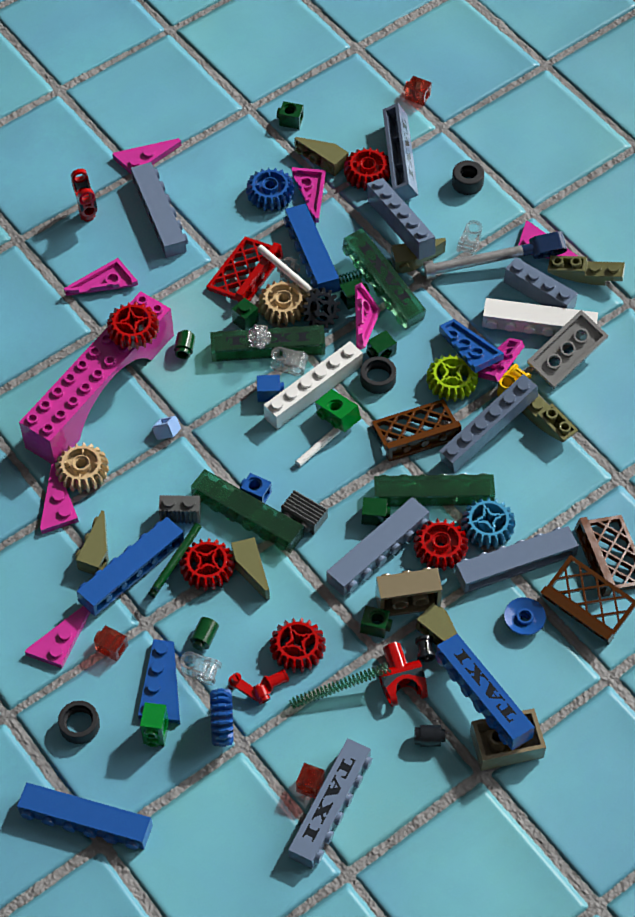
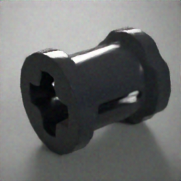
M421 635L415 639V644L418 645L417 660H420V662H430L435 659V653L432 648L434 639L432 636Z

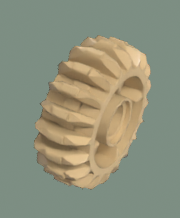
M289 279L287 282L280 280L279 283L273 281L272 285L267 284L266 289L261 291L258 302L260 312L266 320L270 319L271 324L277 322L278 326L281 323L287 326L291 322L294 325L295 320L300 321L301 316L305 317V315H301L304 308H301L300 305L305 304L302 298H308L307 292L300 286H297L295 282L290 283Z
M83 442L82 446H78L75 443L74 448L68 446V451L62 450V456H58L57 463L55 464L56 476H59V482H63L66 489L70 488L72 492L78 489L80 494L82 490L86 489L89 493L90 488L96 490L97 484L102 485L103 479H107L109 463L105 453L101 452L99 447L94 448L92 443L86 446Z

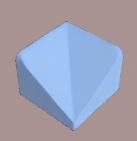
M171 416L160 418L153 425L152 429L156 439L161 440L174 437L181 427L177 417Z

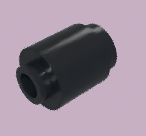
M420 725V727H415V745H420V747H441V742H445V729H441V725Z

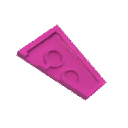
M514 338L507 339L497 348L504 353V359L477 372L478 377L498 382L525 347L523 341Z

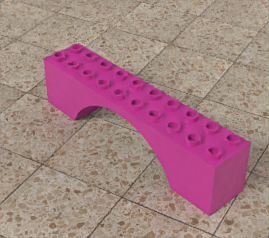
M140 291L130 304L134 305L137 302L140 306L144 303L146 307L150 306L152 311H155L159 319V333H157L156 339H153L152 344L146 343V348L140 346L137 350L133 347L129 351L128 347L122 349L120 345L116 346L114 341H111L106 328L20 420L19 425L25 448L51 464L57 463L58 456H62V450L68 451V446L73 448L75 443L77 444L81 438L85 421L92 406L109 381L123 367L134 360L147 358L152 361L174 336L171 308Z

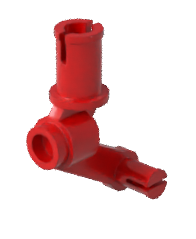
M282 669L273 675L264 676L261 683L253 687L241 679L240 673H235L228 679V688L230 690H234V688L261 705L271 699L269 695L273 688L288 682L289 677L286 671Z

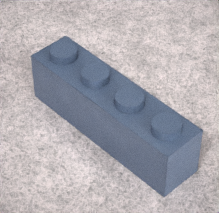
M517 257L505 269L504 283L539 304L567 309L575 308L577 292Z

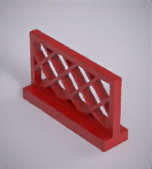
M245 236L206 286L207 290L237 300L238 303L244 298L251 301L276 268L267 258L258 254L257 248L263 245L281 261L284 257L281 244L274 242L273 245H269ZM246 244L254 246L253 248L243 250ZM256 252V257L246 259L245 255ZM244 257V260L234 263L235 258ZM259 261L257 266L249 268L248 264ZM247 266V269L238 272L236 270L237 267ZM234 268V273L224 275L226 270ZM249 274L247 279L239 280V276ZM237 278V282L230 284L226 282V280ZM222 281L225 283V285L220 287L215 286L216 283ZM240 287L236 293L229 291V289Z

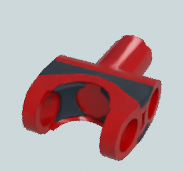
M76 169L70 176L77 199L81 220L86 222L92 221L97 212L95 194L91 189L86 170Z
M393 642L383 647L389 668L378 670V676L383 693L390 706L398 705L396 693L403 687L413 688L420 695L421 699L427 698L426 678L420 660L407 663L400 643Z

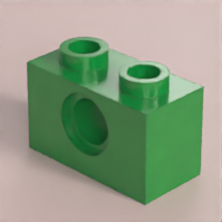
M333 389L329 390L315 402L318 417L326 420L334 428H338L344 433L361 420L358 405Z
M145 702L140 723L143 744L150 747L165 746L169 726L167 707L163 704Z

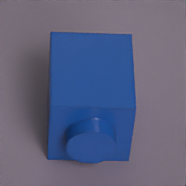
M257 375L258 402H268L284 390V382H280V375Z

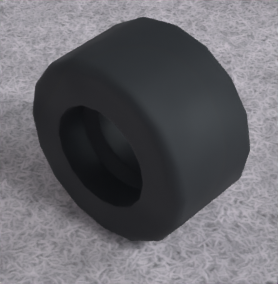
M465 160L456 164L452 172L453 188L458 193L464 195H472L479 192L484 184L483 167L471 160Z

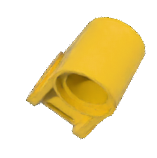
M516 363L513 364L499 380L497 395L500 396L523 374L529 379L531 374L519 369V365Z

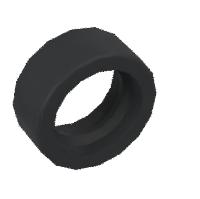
M375 356L369 358L361 366L360 382L371 393H386L396 383V367L391 360L385 357ZM373 369H383L390 375L387 380L376 382L370 380L367 377V373Z
M73 701L60 711L58 725L62 736L68 742L84 744L91 741L97 735L100 728V719L96 708L89 702ZM77 712L89 714L92 723L87 730L75 733L67 728V719Z

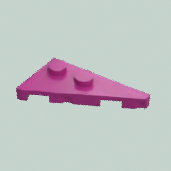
M116 258L63 289L66 296L134 287L138 285V281L125 265Z

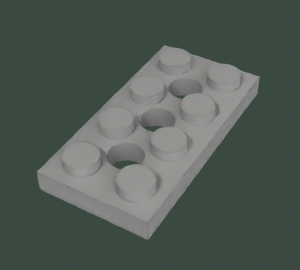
M580 310L527 360V364L555 389L609 335ZM583 332L587 338L580 341L576 338V334ZM570 345L573 348V352L567 354L563 352L562 347ZM557 358L560 364L558 366H551L549 359Z

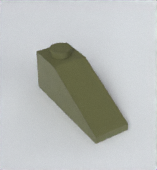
M435 239V255L420 260L405 243L391 245V260L395 274L414 271L423 266V262L430 261L444 253L446 239Z
M255 537L232 542V551H229V554H233L230 560L235 563L236 570L265 600L270 599L269 586Z
M434 603L417 619L416 629L423 635L432 636L435 645L457 634L447 611L442 607L436 606Z

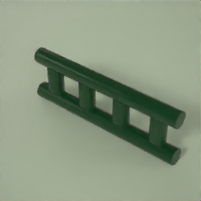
M198 523L193 525L148 592L151 597H156L202 528Z

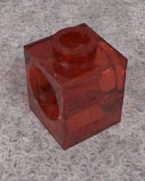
M412 76L410 81H407L404 86L405 99L424 106L431 95L432 82Z
M106 625L94 637L96 651L116 662L128 647L127 636Z
M304 763L296 781V792L316 798L325 780V770Z

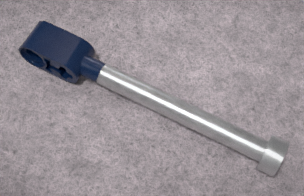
M558 231L534 236L529 239V244L438 263H433V260L423 262L426 280L436 278V274L531 254L534 259L556 256L565 253L567 246L563 232Z

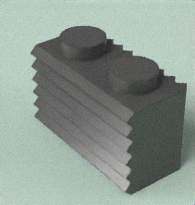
M293 490V493L281 506V515L288 523H295L303 532H309L314 535L328 518V509Z
M160 495V521L168 517L172 522H177L178 524L180 522L182 524L184 522L186 524H199L201 519L200 496Z

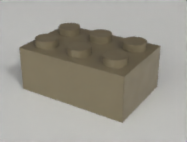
M423 568L422 570L412 572L403 571L392 575L387 573L376 577L375 598L377 607L390 611V616L423 612L433 603L441 607L443 589L438 568Z
M534 708L522 711L534 726L533 738L514 750H511L508 745H504L501 742L499 734L495 729H491L488 726L486 718L471 722L470 734L481 771L544 758L546 745Z

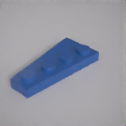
M455 319L439 325V332L474 373L504 359L502 351Z
M153 639L138 719L142 718L144 704L147 702L166 705L169 723L180 724L175 646L173 641Z

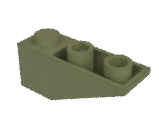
M300 137L294 138L295 151L309 159L313 164L326 170L327 173L336 176L344 169L349 152L335 143Z
M102 510L99 516L94 518L92 530L86 534L84 545L81 550L77 551L75 556L78 570L93 575L97 571L103 570L109 561L105 512Z

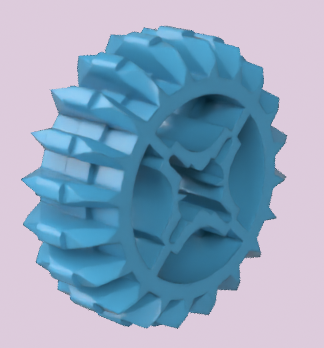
M489 497L486 501L480 498L478 503L473 500L471 506L467 505L466 511L463 512L461 519L462 531H465L467 539H471L472 545L479 543V548L486 545L487 549L490 548V545H493L496 549L498 544L504 546L505 542L509 541L511 535L514 534L515 516L514 513H511L510 507H505L504 502L499 504L497 498L494 501H490ZM480 514L482 515L481 517L477 518V520L473 521L475 517H477ZM504 525V527L501 530L495 532V529L500 528V526Z

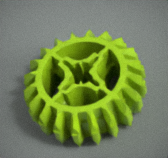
M449 353L448 357L441 355L440 359L435 358L434 363L429 365L426 382L429 390H433V395L439 394V399L445 397L447 402L449 399H453L456 402L457 398L463 401L464 396L469 397L471 392L475 391V387L478 384V373H474L465 361L459 358L458 354L453 357ZM439 374L442 375L441 380L437 377ZM463 375L467 378L465 382L462 380Z

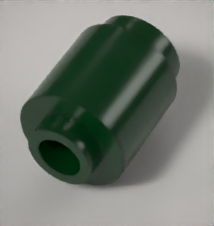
M182 330L177 333L174 352L180 359H188L193 353L195 335L191 331Z

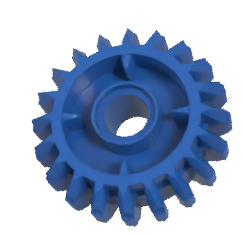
M269 167L267 170L261 168L260 172L255 171L254 175H250L247 181L246 194L252 206L256 205L258 209L263 208L264 211L267 209L273 211L276 208L280 210L281 206L286 207L287 203H290L294 196L293 180L289 177L288 173L284 174L283 169L277 171L276 168L274 170H270Z
M217 688L210 692L211 739L214 746L226 747L232 745L234 740L232 692L230 689Z

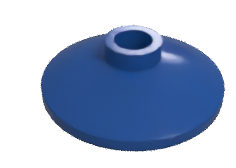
M521 597L512 600L507 605L504 619L508 628L519 635H533L543 628L546 613L542 605L536 600ZM521 618H526L528 621H522Z

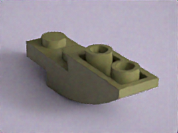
M550 256L548 273L570 281L605 286L606 281H623L625 262L588 261L587 257Z
M539 395L522 411L542 431L561 442H565L578 432V429L553 404L548 405Z

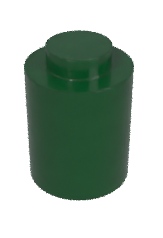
M201 617L190 639L192 646L201 651L209 649L219 624L211 618Z

